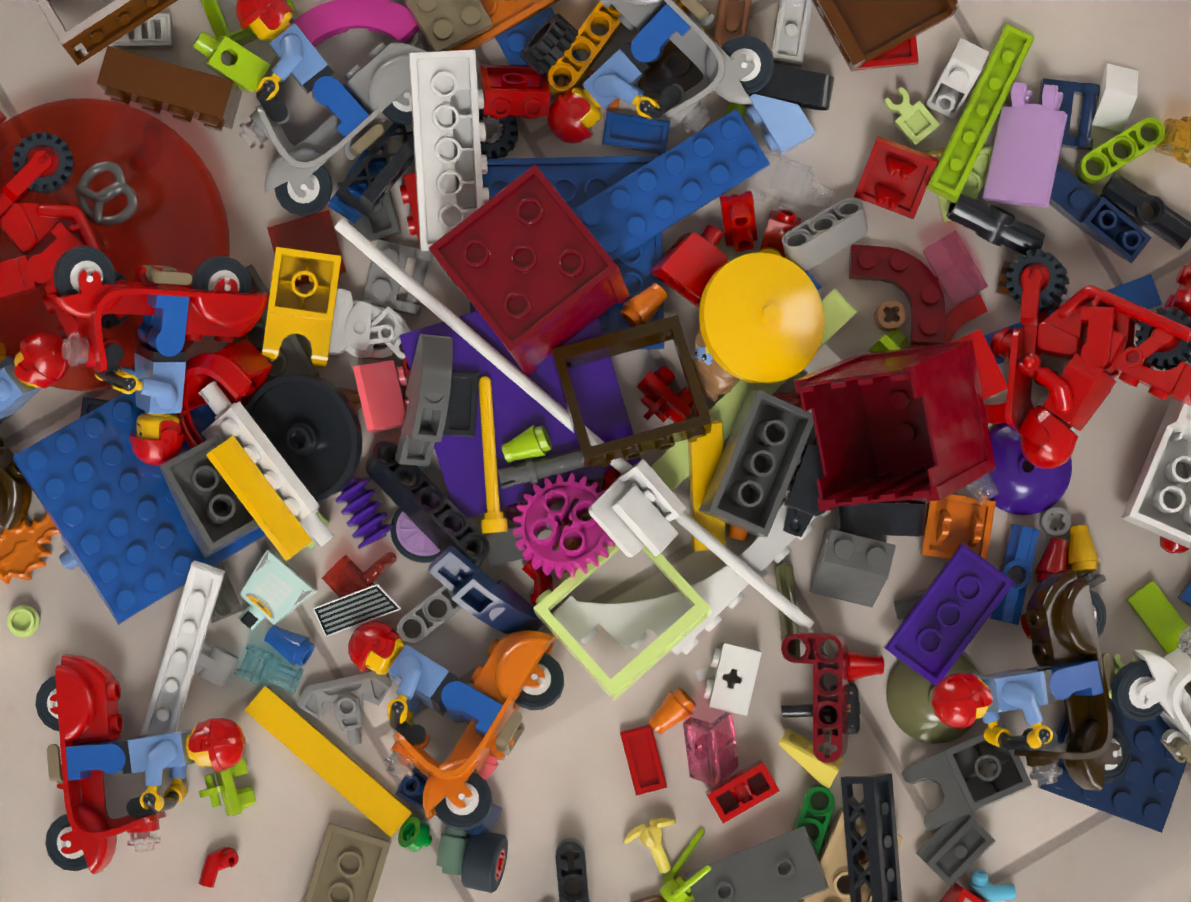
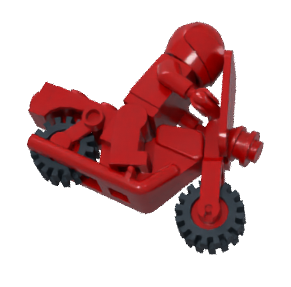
M48 132L31 133V136L21 139V143L18 146L16 145L14 149L15 153L12 156V162L16 175L5 185L0 193V225L24 256L1 262L0 258V302L39 291L38 285L44 286L47 293L57 291L53 278L55 264L61 255L71 248L89 246L101 251L87 217L79 207L19 203L31 190L47 194L51 193V191L62 189L61 187L69 182V178L74 171L72 152L65 141L55 134L51 135ZM30 254H37V255L32 256L31 258H28V257L26 256V255H30ZM115 271V280H128L121 273ZM47 295L43 296L42 299L49 314L56 313L61 325L56 327L59 337L65 340L67 344L70 343L75 354L76 342L80 340L77 320L73 315L55 306ZM103 315L101 326L106 329L119 326L131 315Z
M1037 249L1036 253L1032 250L1026 251L1027 256L1025 257L1021 254L1018 255L1016 258L1019 261L1016 264L1011 262L1009 267L1012 271L1011 273L1006 272V278L1009 280L1006 283V288L1010 291V296L1021 305L1020 320L1023 328H1015L1014 330L1004 328L1002 331H997L992 337L990 348L995 358L1000 359L1003 357L1004 362L1009 363V388L1007 389L1005 419L1007 425L1021 434L1020 445L1022 453L1032 465L1042 469H1053L1069 460L1079 437L1071 428L1073 427L1080 432L1111 392L1116 383L1113 378L1119 374L1118 379L1128 385L1137 387L1138 383L1150 387L1148 393L1161 400L1166 401L1169 396L1184 404L1191 405V366L1185 363L1186 361L1191 363V319L1183 311H1176L1172 307L1164 310L1161 307L1156 309L1157 313L1099 287L1088 285L1079 290L1048 316V310L1054 308L1052 304L1055 302L1060 304L1063 301L1060 296L1062 294L1066 295L1068 289L1065 287L1066 284H1069L1066 268L1051 253H1045ZM1137 324L1141 327L1140 331L1136 330L1135 334V326ZM1135 336L1138 338V341H1135L1136 345L1134 344ZM1043 353L1050 357L1069 360L1060 377L1057 371L1040 366ZM1153 366H1155L1159 370H1163V368H1165L1167 371L1153 370ZM1032 380H1034L1037 385L1046 387L1050 395L1045 401L1044 406L1039 404L1035 409L1032 408L1030 410Z

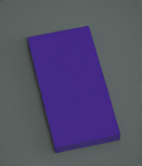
M960 543L884 645V648L936 686L946 676L1015 581L966 545Z

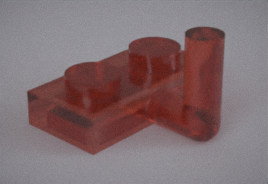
M387 552L363 573L345 555L321 579L341 598L375 585L373 582L393 565L397 558L393 552Z

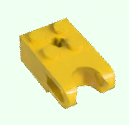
M276 247L262 355L268 361L277 359L285 338L289 335L300 334L307 337L311 343V360L313 365L317 368H325L328 362L341 256ZM302 276L309 277V282L314 284L313 290L308 289L307 294H302L300 288L295 287L296 281H301Z

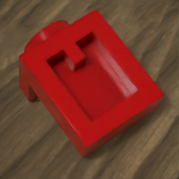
M787 209L771 210L760 249L765 247L775 248L781 253L782 257L786 258L782 238L788 231L801 224V218L796 217L797 215Z

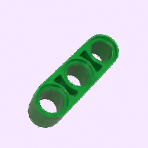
M822 784L810 785L805 790L792 828L793 831L806 823H813L817 826V833L811 838L817 855H819L835 802L833 794ZM815 792L826 793L827 802L822 808H814L810 804V798Z

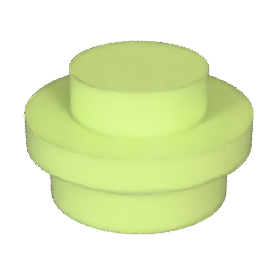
M28 605L14 607L7 616V627L17 637L33 635L40 625L39 614Z

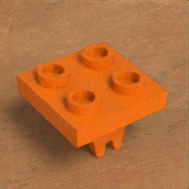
M950 494L938 501H929L920 555L949 559L960 543H963L987 560L996 501Z

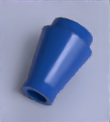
M273 625L268 630L264 639L291 665L297 664L301 667L309 660L315 648V644L310 642L309 637L279 628L276 625Z

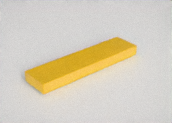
M716 420L711 421V433L697 438L696 442H688L690 514L693 519L726 546L725 522L699 511L723 453L722 422ZM691 534V545L694 551L710 550Z
M231 436L206 454L285 561L313 541L234 436Z

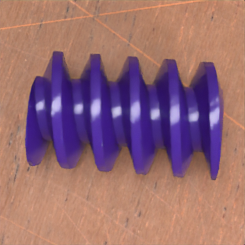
M358 477L350 480L335 500L337 504L347 503L341 511L342 515H353L346 523L348 527L358 526L352 537L354 539L364 538L359 544L358 549L386 537L387 533L393 528L392 524L382 525L381 523L387 516L386 512L376 513L375 511L382 504L381 500H370L377 492L376 489L365 490L364 488L371 481L370 477Z

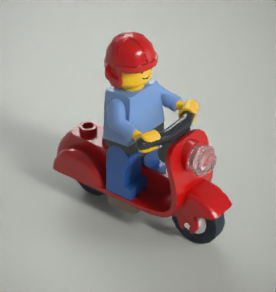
M89 246L73 247L64 252L55 264L53 278L57 291L46 294L55 306L77 318L78 333H71L69 338L63 341V359H67L70 366H77L81 363L83 367L92 368L95 370L97 379L112 384L114 389L122 393L132 394L135 392L136 406L144 410L145 413L137 417L136 432L130 433L129 442L132 444V450L139 460L150 465H162L177 457L181 452L185 433L182 432L181 420L172 414L181 413L186 369V352L182 349L185 340L202 341L203 336H214V341L233 343L234 337H243L260 320L270 294L251 290V279L245 266L236 259L223 255L210 257L201 262L194 271L193 277L188 273L177 272L173 267L142 265L136 271L138 281L115 280V270L109 257L99 249ZM103 315H143V322L137 332L141 343H136L135 369L126 366H119L118 368V362L122 360L124 352L117 341L111 338L103 339L101 326Z
M74 654L63 655L61 657V665H57L55 668V676H51L41 685L36 695L35 704L38 716L44 725L54 731H59L60 748L57 744H51L47 748L48 774L50 781H56L58 783L57 788L64 791L67 813L57 818L46 833L45 845L48 856L55 865L63 870L80 871L89 868L90 872L94 875L102 872L111 862L116 851L118 834L126 831L130 833V840H127V845L134 846L135 852L155 850L154 844L161 842V838L157 837V830L160 829L159 819L166 817L165 811L174 808L178 801L180 804L188 794V787L182 782V779L186 778L187 765L196 763L201 767L212 766L218 772L234 767L241 760L245 752L246 738L242 728L236 722L227 718H210L206 721L198 722L190 730L118 740L120 733L123 731V718L119 714L118 700L121 697L120 683L116 681L115 676L107 668L93 659ZM165 768H170L169 777L173 778L172 784L164 792V797L157 793L158 786H161L162 771ZM123 771V774L146 771L145 785H148L147 791L143 792L140 797L129 800L126 806L129 815L111 819L106 808L104 772L114 774Z

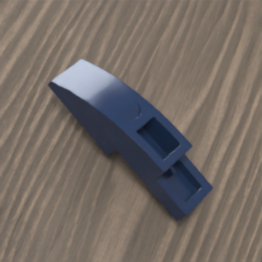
M1057 163L1049 205L1097 242L1129 263H1133L1152 237L1106 198L1098 197L1062 165Z
M452 545L429 565L428 572L452 591L451 599L490 627L504 634L528 630L538 631L545 625L535 614L533 605L502 579L495 582Z

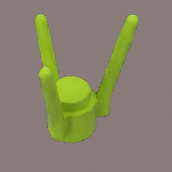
M704 828L699 829L670 872L662 878L665 884L659 889V892L667 902L692 901L694 897L690 887L711 870V866L706 865L688 880L682 875H679L677 878L675 877L705 834Z

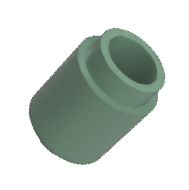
M445 827V833H441L436 865L442 867V873L461 875L463 856L471 834L464 830Z

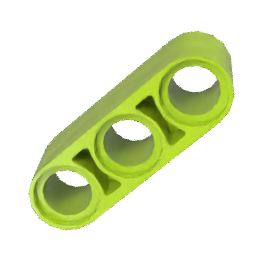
M1156 118L1143 119L1089 152L1076 165L1075 173L1077 178L1084 184H1095L1148 152L1163 140L1165 136L1163 124ZM1142 127H1147L1153 131V142H1147L1141 137L1140 130ZM1114 144H1121L1126 148L1127 156L1125 159L1115 156L1113 152ZM1087 161H1094L1099 165V175L1093 176L1087 172Z

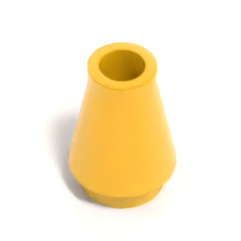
M1089 525L1070 527L1067 565L1071 566V570H1074L1076 574L1097 571V563L1100 560L1089 532Z

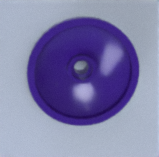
M1002 423L989 432L996 469L977 479L978 486L984 496L990 501H996L995 507L1015 515L1037 514L1056 504L1066 492L1071 480V457L1066 463L1053 469H1042L1032 465V470L1025 472L1022 469V463L1027 459L1021 450V434L1007 425V423Z

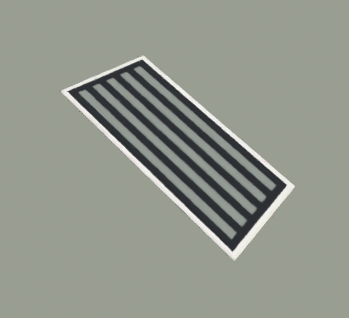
M379 584L313 608L325 637L401 610L400 606Z

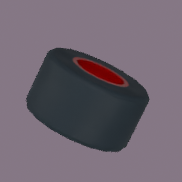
M483 832L478 836L471 835L469 837L461 868V882L464 887L489 893L497 890L502 880L507 860L508 840L505 835Z

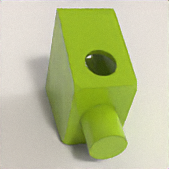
M202 31L192 45L194 49L207 57L203 63L205 66L221 77L233 80L239 89L245 93H253L257 85L271 66L227 36H221L216 40ZM224 51L231 55L229 65L221 60V55Z

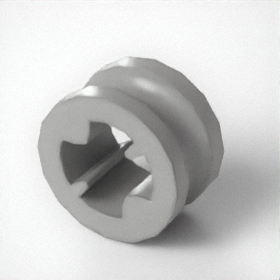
M1051 507L1040 516V527L1050 536L1063 535L1070 528L1071 518L1065 509ZM1056 513H1059L1061 515L1059 521L1063 525L1060 529L1059 527H1054V530H1051L1049 528L1051 522L1048 520V516L1050 514L1056 516Z

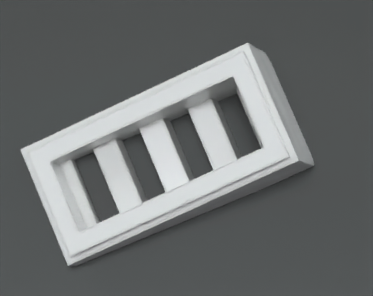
M156 14L144 22L147 23L148 39H142L141 24L134 29V39H129V33H127L109 46L121 50L173 47L171 14ZM157 22L161 24V39H155V23Z

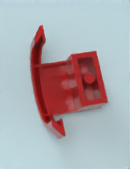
M980 294L958 304L945 315V343H950L957 330L966 322L988 312ZM981 329L953 341H973L983 400L1009 388ZM1032 401L1030 402V410L1032 408L1035 409ZM1006 403L984 404L988 423H1006Z
M248 339L236 344L230 343L215 353L198 354L186 362L182 411L175 414L182 422V432L185 433L184 438L191 449L205 442L198 433L190 415L191 410L207 404L203 397L198 394L203 388L216 381L219 388L232 404L240 401L245 408L252 395L263 386L272 364Z

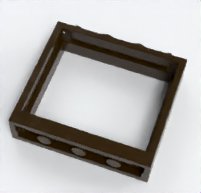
M678 315L551 349L552 362L584 468L599 465L605 467L611 464V460L624 457L625 460L635 459L643 455V451L654 448L657 451L667 450L675 446V442L686 439L688 442H696L697 438L711 433L712 422ZM673 340L697 417L591 446L568 368Z

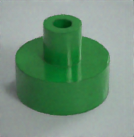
M417 817L408 818L399 830V845L412 852L420 850L423 846H430L432 836L429 835L430 828L428 823Z

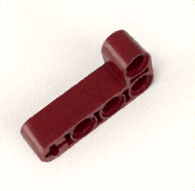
M799 632L791 634L782 642V655L792 663L813 664V752L821 762L832 763L844 756L848 746L847 641L837 633ZM795 639H800L805 644L806 650L801 657L796 656L792 652L791 645ZM828 639L833 640L838 645V653L835 657H829L824 652L823 646ZM827 672L833 673L838 679V686L835 690H830L824 685L823 678ZM826 705L833 706L837 710L838 718L836 722L831 723L824 718L823 710ZM838 728V732L836 731L831 734V744L837 745V750L830 755L829 749L823 746V744L830 740V731L823 733V729L832 730Z

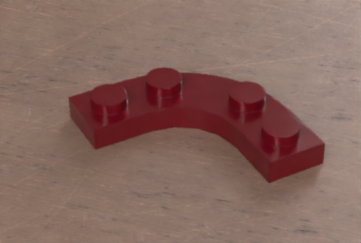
M851 244L849 279L890 283L903 291L907 297L911 309L910 345L929 346L944 344L945 300L940 284L931 270L913 255L899 249Z

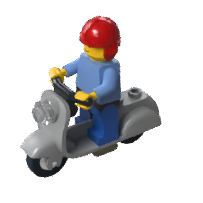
M237 0L235 8L240 27L243 30L249 27L260 40L269 39L271 41L269 43L270 48L280 59L271 70L272 76L263 78L257 85L256 98L261 105L255 107L256 110L249 116L251 120L246 124L242 122L239 125L243 129L239 135L251 149L257 145L262 150L265 147L263 143L269 139L280 154L268 169L265 178V193L275 189V196L280 205L291 214L298 216L314 215L324 209L331 198L333 190L331 177L322 165L333 154L344 146L345 156L353 161L356 155H360L384 133V127L381 124H376L369 128L362 136H354L381 112L392 122L402 125L413 124L408 53L427 51L404 43H391L386 47L382 42L368 54L372 60L364 68L357 64L344 76L348 82L342 85L337 79L330 77L334 72L295 23L292 26L289 23L292 19L293 10L286 2L287 0ZM290 74L306 94L312 91L314 101L318 105L326 107L333 114L309 137L296 146L288 141L280 126L285 124L290 117L287 107L273 99L279 90L278 84L280 82L284 83Z
M599 0L607 8L613 5L621 13L618 19L630 31L636 27L640 32L632 42L625 43L582 84L583 90L574 87L558 95L549 107L547 123L553 134L563 142L570 144L581 143L594 135L591 128L602 119L600 109L608 108L620 98L629 105L632 103L636 105L637 113L647 119H656L666 114L667 118L671 117L677 124L681 122L686 127L684 130L687 133L692 129L698 133L710 120L706 115L710 109L699 104L700 101L715 91L729 102L753 104L749 94L765 87L773 75V55L766 43L757 37L747 35L733 37L721 47L701 28V26L710 25L715 16L713 14L710 15L709 10L698 0H680L690 10V16L674 0ZM671 40L700 69L704 75L703 80L686 92L676 83L663 89L660 100L652 96L646 97L643 95L645 91L636 86L635 83L653 67L650 62L657 61L662 56L664 46Z

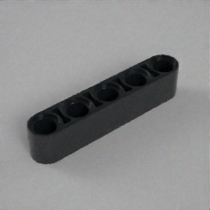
M387 440L376 443L365 466L369 477L442 553L452 545L480 568L490 551V544L487 538L416 465H403L395 460L398 448L396 444ZM401 481L406 482L409 486L402 484ZM423 504L428 505L431 509L424 507ZM445 527L452 529L454 532H449ZM467 550L474 552L476 556L471 555Z

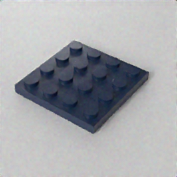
M1110 699L1113 726L1125 733L1131 746V761L1125 774L1114 782L1104 783L1103 789L1100 791L1085 790L1075 784L1068 775L1064 759H1060L1059 762L1051 764L1055 769L1043 771L1038 788L1162 833L1187 761L1184 763L1176 761L1161 743L1160 739L1163 733L1169 730L1170 727L1160 715L1145 721L1130 719L1118 711L1112 699ZM1066 710L1057 731V743H1064L1068 733Z

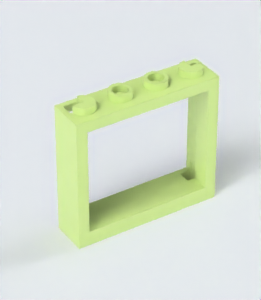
M617 545L615 547L605 546L609 557L605 558L599 555L597 560L600 566L620 550ZM646 546L641 550L693 607L612 679L607 676L550 612L552 608L598 569L592 563L587 564V574L581 568L577 569L575 578H572L569 571H567L560 579L561 584L553 591L548 589L536 599L535 603L537 605L533 608L537 617L613 701L711 615V607L661 553L654 556Z

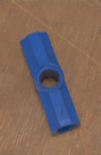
M1011 524L1003 563L999 570L1007 576L1009 568L1016 565L1022 571V578L1018 583L1013 584L992 612L990 619L1019 625L1027 585L1032 579L1031 568L1040 530Z

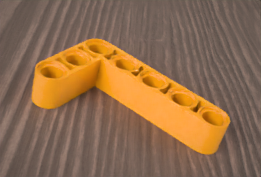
M674 0L685 12H690L680 0ZM599 2L580 27L575 42L571 44L570 49L565 51V55L559 58L557 63L548 72L547 81L550 94L556 98L569 88L578 87L623 26L618 19V16L621 14L618 10L613 9L611 6L607 8ZM602 25L607 29V33L597 36L591 31V27ZM576 50H583L588 54L589 58L585 61H578L572 56V53ZM558 75H564L568 77L570 84L564 87L558 86L554 83L553 78Z

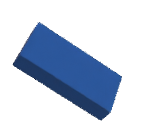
M607 111L602 145L664 154L666 152L670 121L647 119L645 117Z

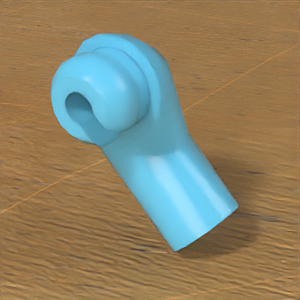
M976 869L972 871L971 879L968 881L969 886L973 892L986 901L995 902L1014 900L1016 898L1014 884L993 885L988 881L989 876L984 870Z

